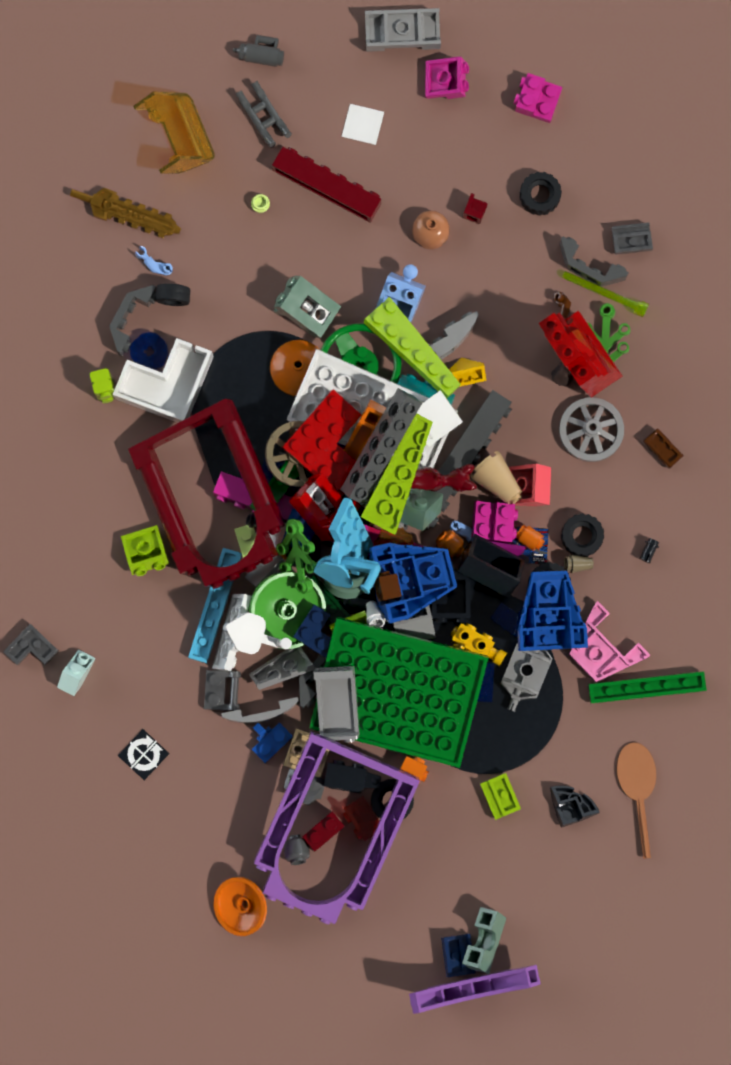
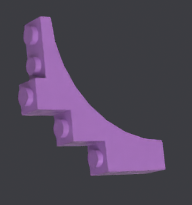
M531 965L428 987L427 989L410 993V1004L413 1014L467 1000L541 985L537 965Z

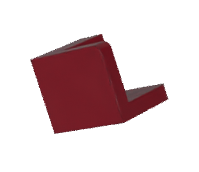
M471 193L463 213V218L481 224L488 203L475 199V194Z

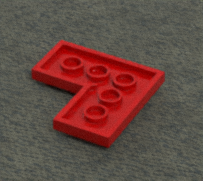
M333 389L282 448L312 475L323 473L342 497L345 493L341 490V487L356 460L337 443L362 414Z

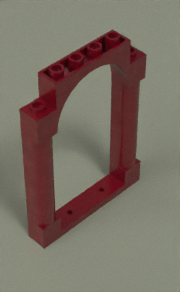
M225 398L128 448L136 470L141 472L173 549L171 554L180 574L191 576L199 572L204 586L216 589L223 586V582L228 579L233 581L239 578V574L245 571L249 573L256 570V566L261 563L265 565L272 562L273 557L278 555L270 535L281 532L280 528L284 527L285 523L233 400ZM212 419L215 420L217 427L221 428L256 510L254 514L257 532L251 550L242 560L227 567H218L207 562L197 551L155 452V448Z

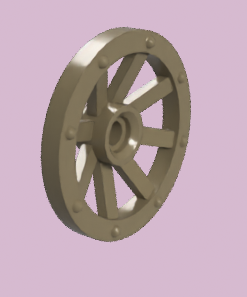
M292 421L278 427L270 435L265 448V459L269 471L278 481L291 487H302L309 478L306 477L303 466L289 453L286 452L283 455L273 456V449L275 444L280 448L285 444V442L278 438L283 432L289 430V436L291 437L295 433V428H299L303 421ZM288 460L283 473H281L275 462ZM294 464L296 465L300 480L288 478Z

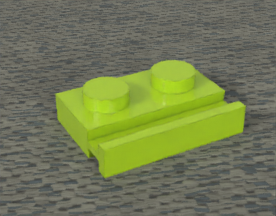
M506 773L480 784L495 820L521 809Z

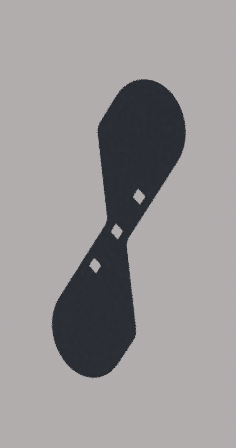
M260 331L245 334L219 348L213 354V360L192 410V415L225 398L233 400L267 482L273 478L265 459L267 441L278 427L289 422L287 417L296 396L281 391L273 382L270 373L271 359L275 351L283 344L293 340H304L295 335L277 331ZM297 362L294 366L300 368L302 364ZM212 419L196 427L195 431L214 485L216 486L221 471L242 479L221 428L217 427L215 420ZM289 430L283 432L278 438L286 443L290 438ZM277 444L274 445L273 456L286 454V451ZM286 460L275 462L277 468L280 469ZM306 469L304 470L307 478L312 476ZM291 487L285 495L293 497L301 487ZM364 507L358 512L360 518L365 509ZM361 518L363 524L369 526V521ZM317 536L320 542L333 547L334 543H330L328 541H321L320 538ZM470 578L471 618L466 620V623L476 627L475 631L482 635L484 632L493 637L492 641L495 642L493 647L497 650L501 649L507 652L500 666L488 658L460 768H454L476 774H495L522 766L539 754L547 745L560 721L563 707V686L552 650H547L553 659L537 698L518 701L515 712L511 711L512 707L510 710L507 709L511 696L500 683L516 644H518L517 631L524 601L512 595L509 598L500 595ZM456 582L457 587L437 600V613H465V582ZM374 586L370 590L369 594L376 595ZM385 620L382 628L394 631L392 623H388ZM433 620L436 638L429 639V641L453 647V637L450 635L455 626L459 627L461 623H455V620H447V623H435V620ZM467 633L461 635V638L464 640L469 637ZM482 642L479 643L478 648L484 649L485 644ZM529 665L522 667V673L525 676L532 674V668Z

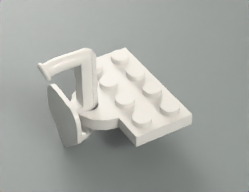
M233 594L212 669L231 671L236 664V652L255 654L259 651L261 643L276 648L289 649L292 642L289 638L278 639L265 635V620L261 616L247 613L249 612L252 596Z

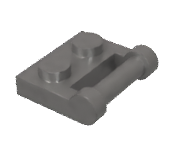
M206 670L205 710H239L238 685L241 672ZM226 678H231L230 704H224Z

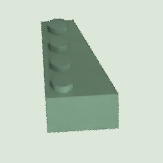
M377 484L375 485V487H374L373 491L371 492L369 498L367 499L365 505L359 503V504L361 505V507H364V508L366 507V505H367V503L369 502V500H370V498H371V496H372V494H373V492H374V490H375ZM410 489L400 522L423 531L441 513L443 494L429 490Z

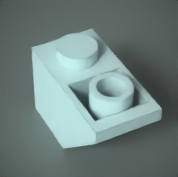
M78 650L62 671L57 688L75 696L87 677L95 658Z

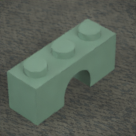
M480 907L474 925L478 928V940L474 946L468 945L463 965L471 970L489 974L506 922L505 916L498 911Z

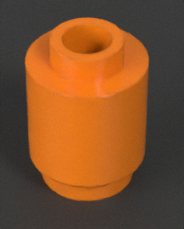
M523 525L517 532L516 538L519 539L518 542L533 552L536 549L540 550L545 543L543 540L544 535L530 526Z

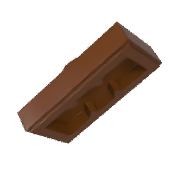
M658 428L643 441L668 469L684 456Z

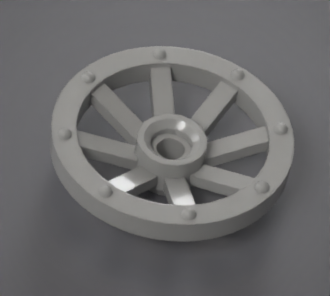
M588 397L577 400L565 410L559 424V435L564 448L573 457L586 462H598L607 459L619 448L624 436V423L619 411L611 403L600 398ZM587 405L599 406L594 419L591 418L586 407ZM580 408L586 422L570 417V415ZM605 409L612 415L613 419L600 422L599 419ZM567 422L580 426L582 429L567 435ZM616 424L617 435L615 437L602 430V428ZM589 426H595L596 430H590ZM584 435V441L580 449L577 450L570 443V440ZM599 435L613 443L604 452ZM590 439H593L598 454L584 453Z

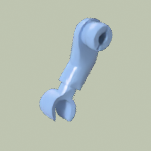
M139 246L144 255H140L137 251L135 255L138 259L144 260L145 265L151 272L162 275H170L172 273L173 267L170 263L155 262L151 256L147 255L146 248Z
M456 520L451 523L450 530L465 537L469 543L472 529Z

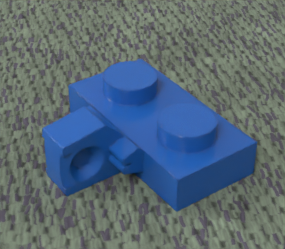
M280 722L273 729L269 726L264 729L257 723L253 729L259 734L256 738L259 743L252 750L264 763H267L293 736Z

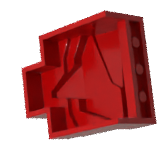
M579 310L567 319L561 313L556 315L554 312L538 323L565 367L591 398L623 377Z

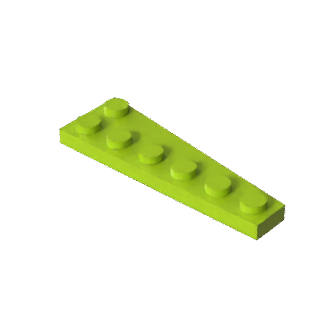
M390 297L364 319L363 323L438 392L441 390L446 398L459 388L461 384Z
M419 414L415 415L361 515V518L393 535L397 532L433 423L432 421Z

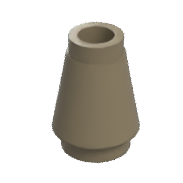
M572 554L564 558V569L570 573L593 569L594 566L593 558Z

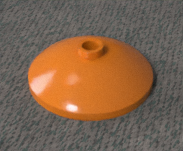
M293 340L283 344L275 351L270 363V373L273 382L281 391L297 396L316 349H319L317 346L308 341ZM300 362L302 366L300 368H296L294 366L295 363Z
M244 877L230 878L218 887L214 896L215 915L222 927L231 934L248 936L258 931L263 925L267 914L266 900L261 889L253 881Z

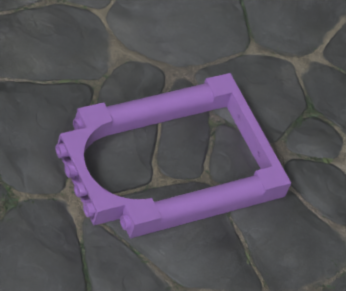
M311 731L268 832L254 859V864L257 865L256 868L264 872L271 871L263 887V894H266L265 897L272 901L280 900L288 908L294 909L296 907L301 909V913L310 917L315 915L325 924H330V922L336 923L344 903H347L346 906L352 910H363L418 787L419 777ZM326 749L397 780L351 883L337 896L327 900L315 901L296 895L286 886L279 871V857Z

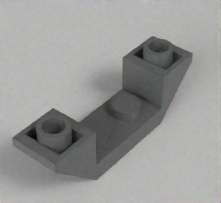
M564 236L561 238L559 245L567 270L598 287L626 280L629 272L619 264H612L604 276L600 270L596 268L591 269L586 266L584 261L573 259L579 245L573 238H565Z
M154 285L127 293L109 325L117 352L122 357L124 353L129 352L132 343L130 336L120 332V329L123 330L125 328L128 314H132L136 307L135 301L148 308L151 303L154 304L156 302V286Z
M320 655L312 663L315 668H324L326 658ZM314 670L299 677L300 706L303 709L306 706L310 708L316 701L314 698L316 693L306 684L307 682L312 683L314 681Z

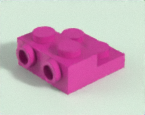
M461 56L426 61L425 97L427 99L465 97V92L469 91V83L466 80V74L469 73L468 63Z
M528 73L527 77H522L519 86L522 88L521 94H516L513 103L516 105L515 112L551 123L562 87L546 82L545 78Z
M475 501L471 538L474 534H477L488 541L512 543V540H515L517 535L516 528H513L514 521L518 518V510L515 509V504Z

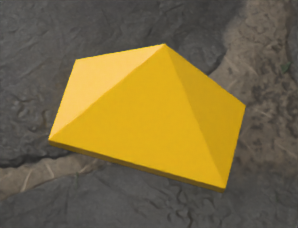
M461 357L449 369L461 384L459 387L487 381L485 366L481 362Z

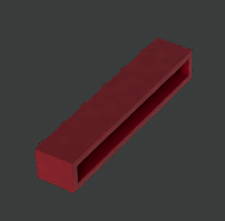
M283 146L272 164V170L277 174L369 223L372 222L381 206L382 199L377 193L364 190L363 186L359 183L347 181V178L342 174L337 173L336 175L330 172L331 170L325 165L319 166L315 164L314 160L308 156H300L291 147L287 149Z

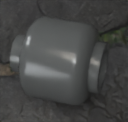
M300 835L289 836V839L285 841L283 846L285 860L290 862L291 865L306 863V860L310 857L309 844Z

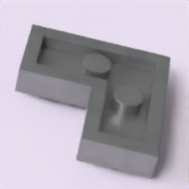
M29 624L3 652L16 665H19L31 652L46 665L59 650L36 628Z

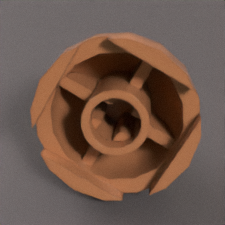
M429 210L417 216L413 223L412 234L414 240L423 248L436 249L441 247L448 239L450 227L448 220L443 214Z

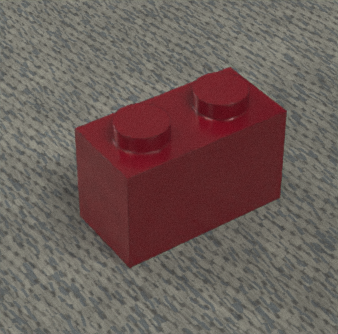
M332 811L302 837L316 852L345 826Z

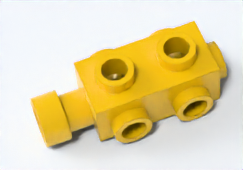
M461 623L459 627L455 626L450 635L453 637V647L487 655L493 660V663L498 666L501 665L507 652L493 647L495 644L492 641L493 637L484 632L482 635L475 631L477 628L469 623H466V625ZM467 633L469 637L464 640L461 638V635ZM481 642L484 643L485 648L479 649L478 644Z

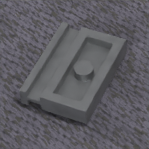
M650 223L612 226L615 255L652 251Z

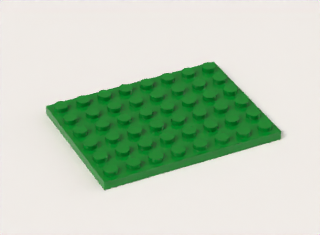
M337 617L324 667L355 666L360 732L358 739H355V741L460 768L489 656ZM316 699L309 729L320 731Z

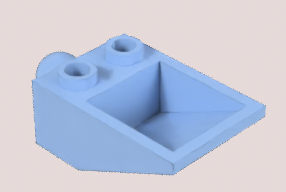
M412 264L406 265L403 269L404 277L393 272L387 276L376 308L390 297L407 319L412 322L426 288V285L412 280L418 274L416 266ZM390 285H395L396 289H391ZM408 292H412L414 294V297L409 296Z

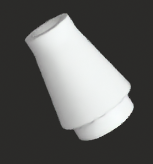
M369 601L366 604L367 625L382 628L386 618L378 607L377 602Z

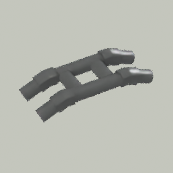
M255 81L251 85L261 101L259 104L251 107L242 90L235 94L263 140L272 148L276 143L267 131L268 127L276 124L286 138H289L292 133L276 112L259 82ZM266 108L271 117L261 122L256 114Z

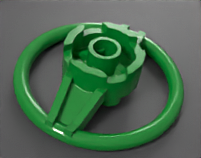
M351 324L333 332L322 345L321 351L328 353L329 348L335 342L342 360L355 366L356 364H363L364 370L377 375L378 361L376 356L366 347H359L349 334V332L365 331L375 334L367 325ZM390 348L394 360V369L390 381L397 384L401 373V357Z

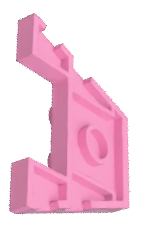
M598 601L585 622L588 648H572L569 656L595 682L650 656L639 643L623 656L604 637L596 626L610 613Z

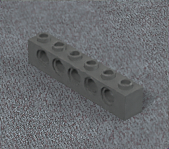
M399 388L396 390L341 487V490L348 498L365 505L422 405L415 396Z

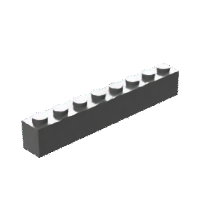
M492 390L439 469V472L447 475L452 470L463 465H476L481 457L479 455L482 448L486 450L492 441L489 439L492 433L496 434L501 428L502 424H500L502 418H507L511 413L512 409L510 406L512 402ZM449 486L436 491L443 494L441 509L443 513L450 504L448 502L450 496L455 497L458 492ZM436 517L425 530L428 531L430 527L434 528L439 518Z

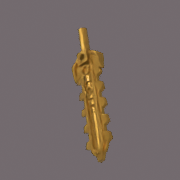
M107 188L101 189L93 194V196L74 189L71 190V197L90 203L95 218L107 221V219L110 220L112 217L118 218V223L120 224L129 222L132 223L131 227L137 229L139 226L145 228V233L157 232L159 238H164L165 235L180 234L181 228L172 219V214L166 213L163 216L159 214L158 209L153 208L149 211L145 209L146 206L140 203L138 206L132 205V200L126 199L125 202L121 201L117 192Z

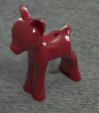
M466 464L452 470L447 475H443L431 467L417 469L411 489L436 492L445 486H449L459 492L474 490L477 488V485L470 481V474L474 471L475 467L472 464Z

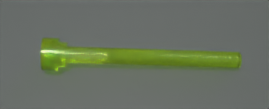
M567 271L562 276V278L634 309L638 316L644 317L649 306L647 302H635Z

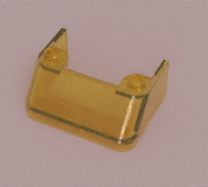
M153 91L133 106L135 110H147L149 118L153 122L163 124L175 155L170 157L169 163L159 170L160 174H180L214 159V150L194 101L188 94Z

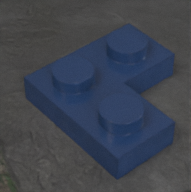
M314 604L293 637L326 658L331 638L322 633L321 629L330 617V614Z

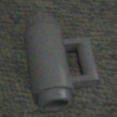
M257 35L255 44L242 43L239 48L233 49V52L239 55V59L245 62L277 67L278 65L282 66L284 60V51L277 48L279 38ZM259 43L269 44V45H274V47L263 46V45H258V44H259Z

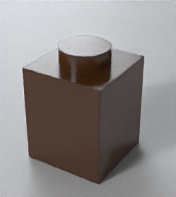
M390 571L378 574L379 577L374 583L378 602L402 596L397 573L390 574Z

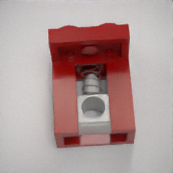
M323 473L312 475L289 502L321 541L334 540L329 528L343 498ZM355 500L352 501L356 510H358L361 505Z

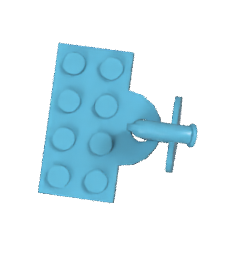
M343 498L329 528L334 539L331 555L322 557L318 561L314 573L331 584L344 588H351L353 585V581L348 573L349 570L354 575H359L360 572L369 573L365 583L360 586L362 591L369 594L381 570V566L376 561L366 560L370 553V547H373V542L352 500Z

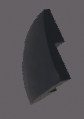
M569 786L550 787L553 806L561 828L600 813L598 807L585 793L581 796L579 793L574 792L575 789Z

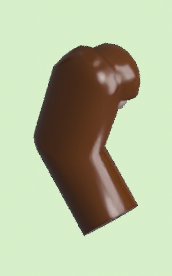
M556 292L553 298L560 307L559 313L567 319L571 302L563 292Z

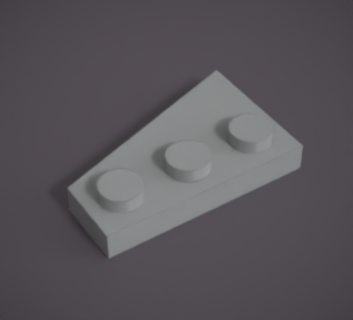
M298 647L285 650L249 675L258 689L261 690L313 671L315 667L302 648Z

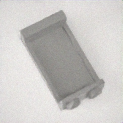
M355 666L315 668L313 673L314 680H316L320 735L333 741L354 742L360 735Z

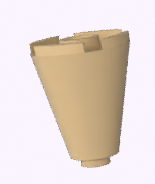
M496 451L494 452L496 456L493 458L491 455L486 457L474 469L475 475L471 473L470 477L505 503L515 504L520 500L522 491L501 453Z

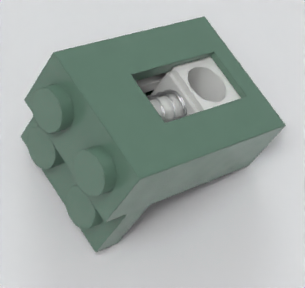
M294 276L287 281L284 292L277 296L273 311L278 315L288 317L313 337L321 338L341 306L302 276ZM317 310L320 311V317L318 319L315 317V312Z

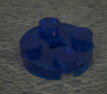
M152 332L142 333L132 342L130 356L133 362L156 370L164 366L168 358V346L158 334ZM148 347H151L154 351V354H151V356H147L144 353V350H148Z

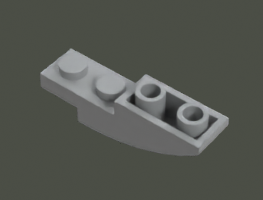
M477 311L464 314L458 322L452 321L448 323L443 332L445 337L440 336L436 338L433 344L430 345L441 360L455 351L468 337L478 319L479 314Z

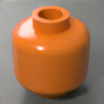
M444 530L435 541L437 543L436 548L448 549L450 558L454 556L459 557L464 551V540L453 530Z

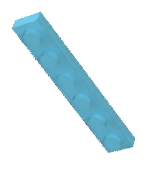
M223 548L217 566L227 567L239 562L242 553ZM228 579L223 582V586L216 589L210 587L188 656L189 659L208 663L233 581Z

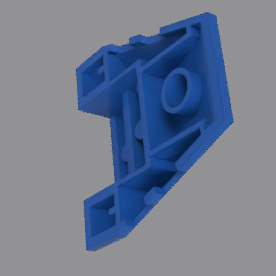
M395 543L370 547L369 560L380 564L381 570L379 573L390 571V574L397 573L402 596L378 602V606L388 623L409 619L457 587L448 549L399 545Z
M567 571L531 572L517 631L518 651L588 648L587 627L585 622L583 623L581 609L576 604L575 592Z

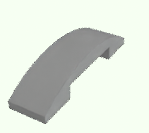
M298 697L279 701L280 709L244 717L242 716L241 709L221 714L223 719L233 722L259 723L285 714L295 707L299 700Z

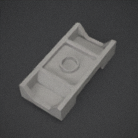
M439 8L365 11L366 52L385 51V48L422 47V50L441 48Z

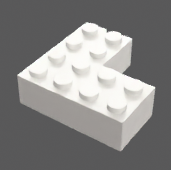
M176 338L162 373L127 360L113 396L118 401L179 423L190 417L213 360V353L197 345L195 346L196 353H194L193 344Z

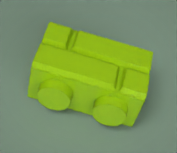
M105 368L91 372L90 378L98 401L102 403L112 402L115 387L109 370Z

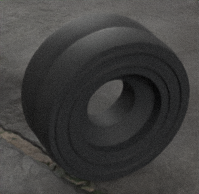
M159 284L156 288V302L169 306L189 305L191 290L189 287L179 284Z

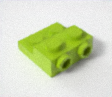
M158 525L121 536L132 575L143 576L148 570H162L165 568V565L169 564Z

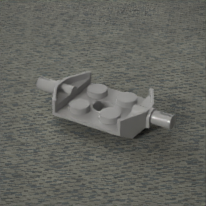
M516 644L500 683L511 696L508 710L512 707L511 711L515 712L520 700L537 698L553 659L547 650L518 651V644ZM524 665L531 666V675L525 676L522 673Z

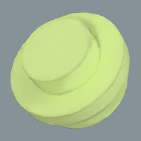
M263 194L254 196L251 201L252 209L257 213L266 212L270 207L268 197Z

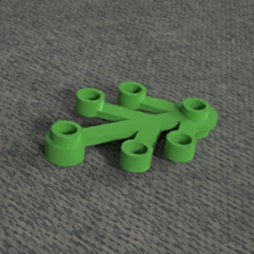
M608 303L603 304L600 308V315L603 318L602 337L600 338L593 330L607 353L622 337L629 335L631 332L630 326L627 323H622L619 326V330L610 337V322L616 312L613 305ZM610 308V312L604 313V309ZM627 327L628 331L622 332L621 329ZM626 342L618 344L617 350L610 355L613 362L629 352V345ZM622 345H626L627 349L621 351L620 347Z
M290 519L286 523L287 534L283 542L277 544L276 551L279 555L288 553L291 541L293 547L286 562L280 563L279 569L281 572H290L295 561L298 581L295 587L299 593L305 594L313 590V582L309 577H305L303 561L306 571L309 574L314 573L317 563L308 554L315 551V546L303 534L302 522Z

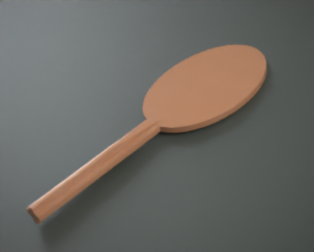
M629 743L619 754L617 776L624 793L629 798L636 800L643 859L651 858L644 799L650 796L655 787L656 767L651 753L645 746L639 743Z

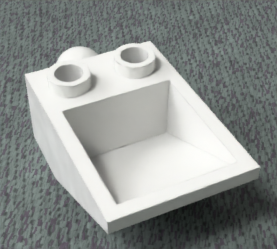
M441 390L423 402L417 414L433 422L424 450L463 422Z

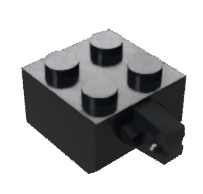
M333 760V763H328L324 787L360 794L365 791V788H380L381 776L369 773L367 769H364V765L352 763L351 767L345 766L343 761Z

